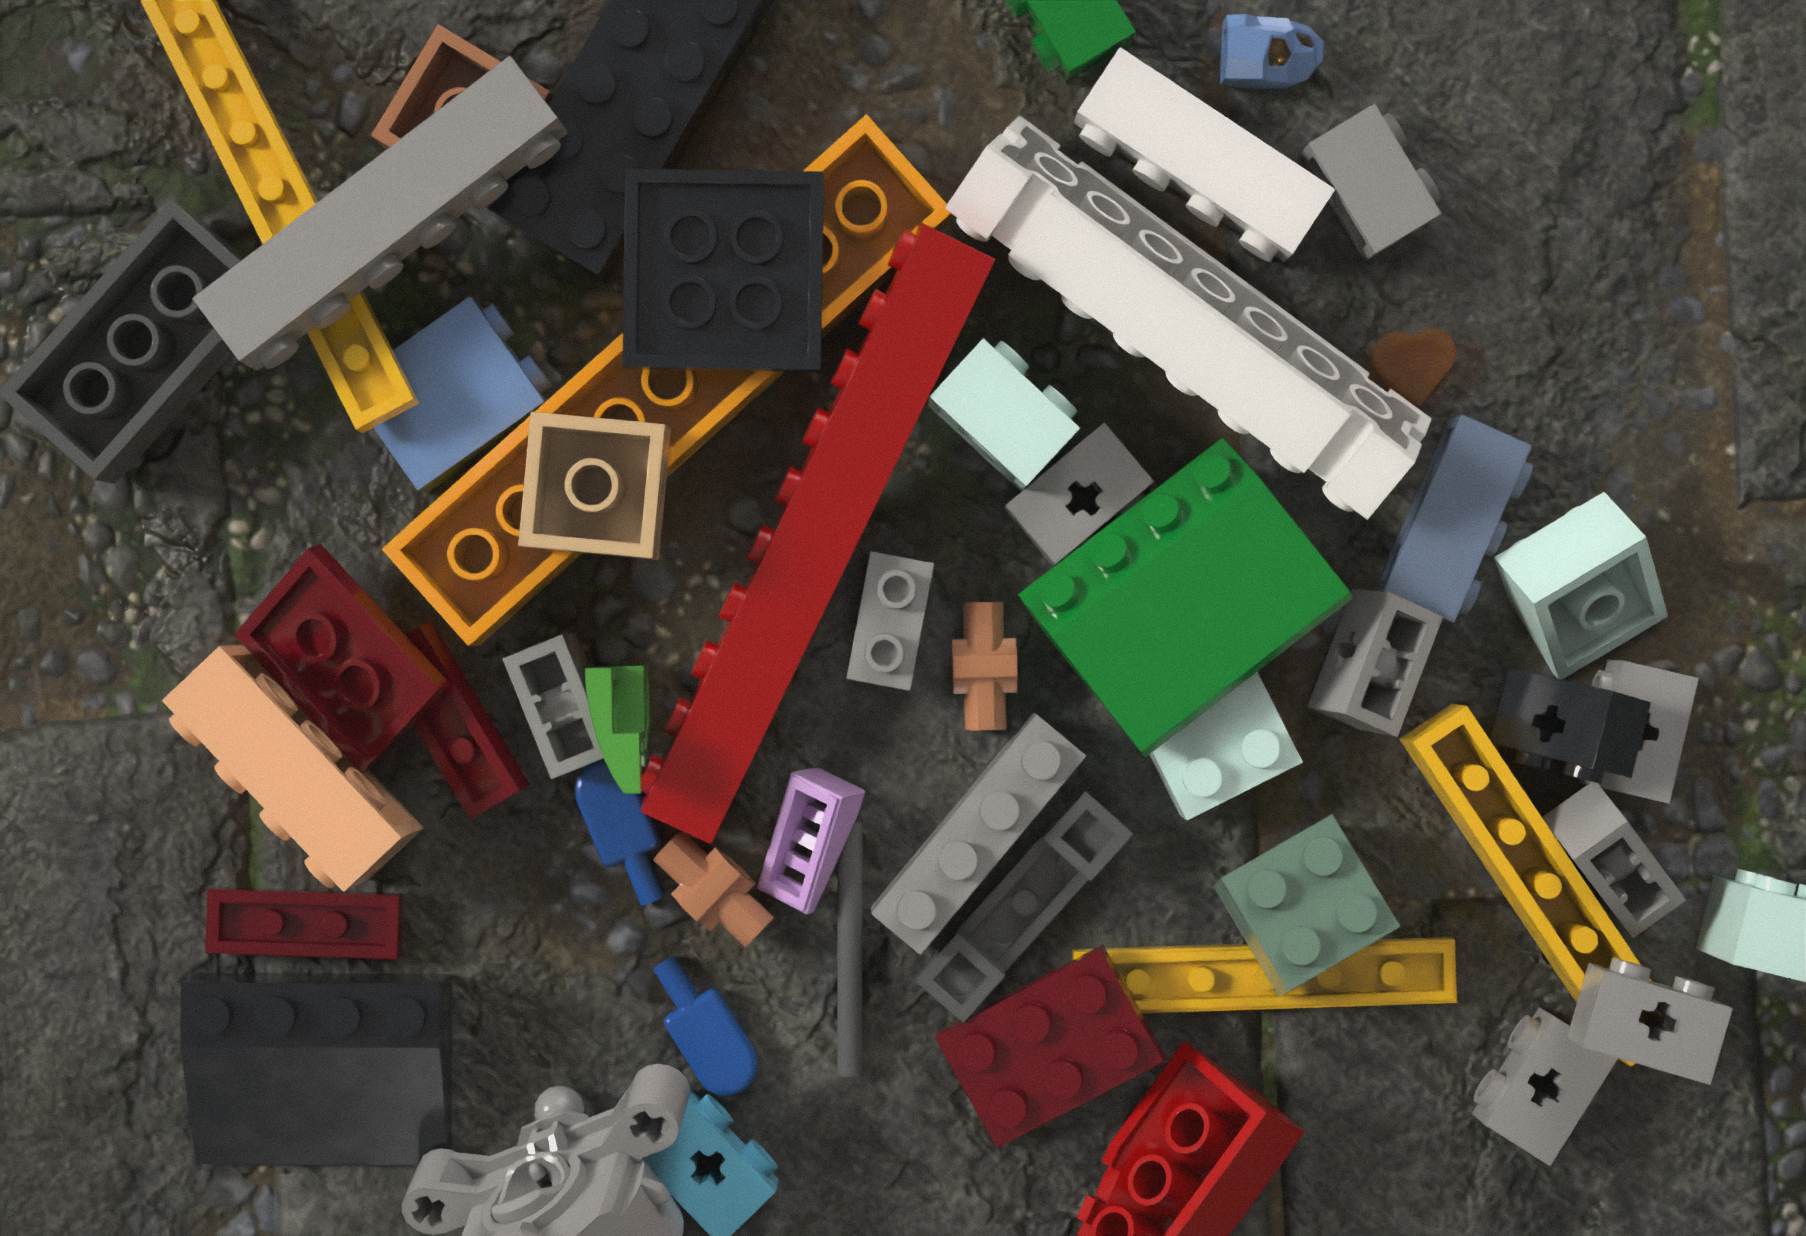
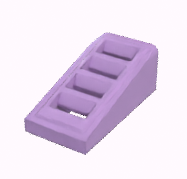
M820 768L791 772L757 889L805 914L814 913L858 816L865 790ZM816 800H819V801H821V802L827 804V806L825 807V806H823V805L817 803ZM807 819L820 825L819 832L805 826ZM798 843L812 850L811 858L795 851L796 844ZM786 866L805 874L803 884L783 874Z

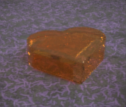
M1424 329L1415 333L1412 337L1403 332H1392L1382 336L1374 343L1370 350L1369 362L1373 372L1382 381L1415 407H1419L1451 368L1455 360L1456 348L1450 336L1440 329Z

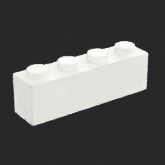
M1121 47L1077 111L1074 124L1083 129L1079 137L1090 147L1109 157L1114 151H1117L1136 164L1132 172L1143 182L1162 192L1165 191L1167 186H1170L1189 199L1185 206L1192 214L1215 227L1223 221L1242 234L1239 243L1245 249L1268 262H1271L1274 256L1285 262L1294 253L1335 191L1333 187Z

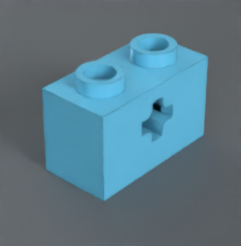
M690 1089L687 1108L679 1135L674 1144L663 1151L645 1157L660 1181L666 1186L670 1195L710 1236H731L776 1193L779 1179L773 1172L778 1166L767 1151L756 1141L750 1140L745 1145L728 1127L733 1123L732 1117L714 1097L706 1094L701 1099ZM698 1150L706 1156H711L716 1151L722 1154L723 1159L719 1168L721 1174L713 1167L705 1172L698 1169L697 1165L701 1157Z

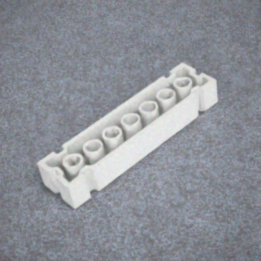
M1018 116L1005 129L1002 135L999 134L986 146L945 207L946 210L957 217L956 222L966 234L983 242H987L991 236L1011 249L1008 259L1019 273L1032 280H1043L1061 294L1063 303L1072 312L1086 319H1096L1113 332L1115 341L1125 351L1136 357L1146 356L1166 371L1167 379L1178 390L1190 396L1199 395L1218 409L1219 417L1231 429L1245 435L1250 433L1270 448L1271 455L1281 466L1294 473H1305L1307 469H1310L1326 481L1322 490L1334 505L1348 512L1355 510L1367 520L1416 462L1422 446L1420 441L1425 437L1432 418L1391 388L1388 392L1384 391L1368 379L1370 374L1368 371L1083 161L1076 164L1058 150L1061 146L1022 116Z

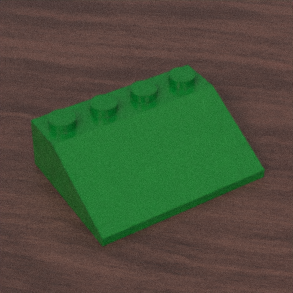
M1223 438L1018 594L1044 634L1144 757L1155 751L1353 599L1349 589L1262 480Z

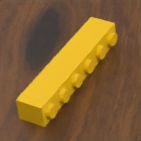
M1450 704L1400 738V741L1576 1003L1588 963L1609 969L1612 957L1641 965L1467 706ZM1656 1009L1654 1011L1642 1010L1639 1021L1645 1025L1648 1022L1659 1024L1662 1012ZM1619 1059L1622 1062L1629 1065L1630 1067L1636 1064L1630 1061Z

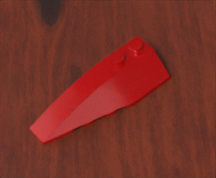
M1183 1041L1110 1142L1102 1159V1163L1108 1165L1094 1197L1086 1195L1076 1217L1083 1221L1076 1236H1230L1305 1131L1259 1092L1194 1046Z

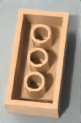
M244 645L219 646L162 700L174 713L169 718L173 728L193 746L197 747L202 742L219 760L214 769L221 779L240 794L247 790L264 808L259 813V816L265 825L284 841H288L292 837L309 855L304 860L306 867L323 885L330 889L337 885L345 892L368 881L423 829L422 825L369 770L361 773Z

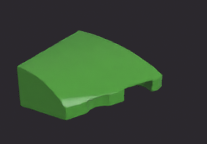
M649 665L585 668L586 693L590 717L604 760L615 782L624 794L642 793L641 767L646 766L647 744L651 731Z

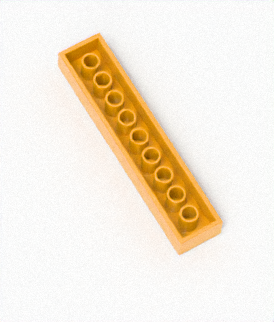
M867 114L804 170L824 172L822 338L864 302L875 289H878L896 273L897 269L888 266L887 263L904 229L915 234L919 223L922 222L942 232L952 223L953 214L945 209L947 203ZM622 333L535 412L665 424L671 429L668 477L784 372L624 369L622 367ZM530 416L382 548L383 552L468 646L481 645L583 554L518 546Z

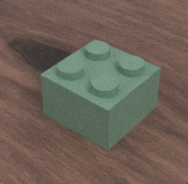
M1333 814L1220 878L1213 886L1278 997L1283 996L1401 927Z

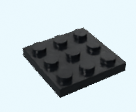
M625 169L622 367L624 369L821 372L824 172Z

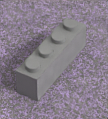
M1032 712L873 903L871 914L921 955L1083 761L1086 755L1036 713Z

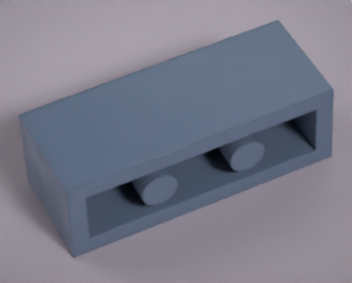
M1462 414L1450 418L1373 591L1391 592L1443 616L1442 623H1454L1458 613L1466 616L1473 607L1481 588V581L1474 577L1483 556L1491 558L1496 553L1505 535L1507 523L1500 520L1509 497L1518 499L1530 478L1533 464L1526 462L1532 445Z

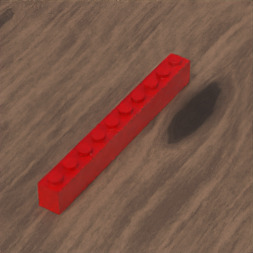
M922 222L919 223L915 234L905 229L901 233L887 263L888 266L897 269L886 294L875 289L859 321V325L868 329L857 353L848 348L845 350L830 384L840 388L829 412L818 407L803 437L802 443L812 448L801 470L790 466L779 486L774 501L783 505V508L773 529L764 524L759 528L746 557V560L755 563L745 587L734 582L718 615L719 618L728 621L717 644L709 640L705 641L691 671V675L700 679L690 701L681 697L677 699L665 724L663 732L672 735L671 741L663 757L651 754L642 771V791L645 792L641 807L642 813L709 844L712 843L993 266L995 258Z

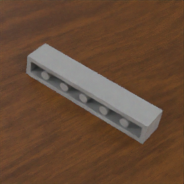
M508 56L192 299L239 362L256 371L263 366L267 369L274 368L285 362L297 351L299 345L296 341L315 326L323 329L340 320L351 308L349 300L366 287L370 286L372 289L379 288L396 277L404 267L401 261L421 245L428 249L446 239L456 227L454 220L474 205L480 209L497 200L507 190L508 183L506 180L526 165L532 169L548 161L559 150L561 146L559 140L568 132L512 57Z

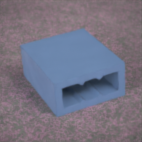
M469 296L393 350L419 404L374 427V429L417 491L429 494L497 446L530 416L531 412H535L547 401L543 392L552 387L550 382L530 355L520 361L506 340L515 335V333L494 303L483 309L479 302Z

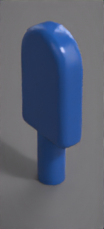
M604 759L587 765L577 777L575 795L602 864L605 867H613L620 863L624 864L641 906L663 898V892L647 856V852L657 849L661 845L662 839L654 819L641 812L644 798L643 792L624 794L615 782Z
M674 955L653 967V971L677 1008L665 1017L664 1025L699 1082L708 1091L719 1096H733L746 1090L753 1083L757 1074L758 1056L753 1044L720 991L716 988H710L698 995Z

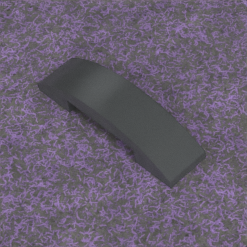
M1084 790L980 901L928 962L915 981L963 1023L1005 977L1007 969L1088 880H1093L1131 838L1134 832L1088 791Z

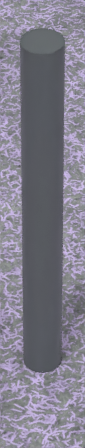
M855 821L837 860V1076L859 1077L863 1075V821Z

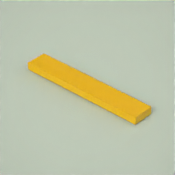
M1452 937L1379 939L1281 997H1278L1248 944L1105 948L1141 1013L1457 1003L1455 939ZM1072 949V960L1093 949Z

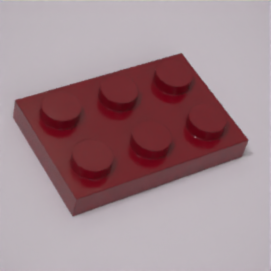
M321 544L310 547L303 553L234 634L361 773L374 768L450 685L448 680Z
M1103 944L975 1011L963 1023L958 1020L941 1029L935 1036L937 1043L997 1148L1163 1063L1166 1056Z

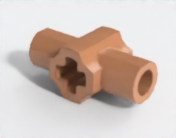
M1004 602L962 603L963 639H952L953 694H964L965 730L1007 729L1006 693H1017L1018 668L1016 638H1005Z
M680 831L653 859L656 864L679 884L671 895L692 918L709 931H712L720 923L746 948L774 918L748 893L756 883L739 864L718 847H715L707 854L685 832Z

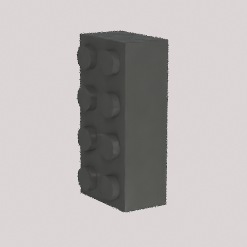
M171 199L0 389V396L93 480L116 484L233 354L192 298L244 258L196 214Z

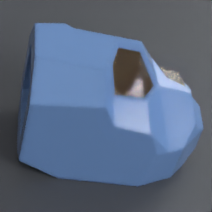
M1248 14L1226 15L1221 35L1220 86L1250 89H1287L1307 80L1323 61L1324 41L1310 27L1290 21L1289 18L1259 17Z

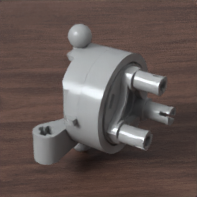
M648 1065L638 1071L633 1082L614 1108L592 1117L584 1114L582 1098L573 1089L566 1086L549 1087L535 1102L534 1116L536 1121L521 1128L517 1146L491 1156L458 1153L442 1148L431 1150L423 1155L402 1201V1214L412 1228L431 1235L447 1233L465 1226L462 1236H682L684 1228L682 1213L671 1197L670 1192L660 1181L645 1157L665 1150L673 1145L677 1139L690 1097L688 1080L679 1070L669 1065Z

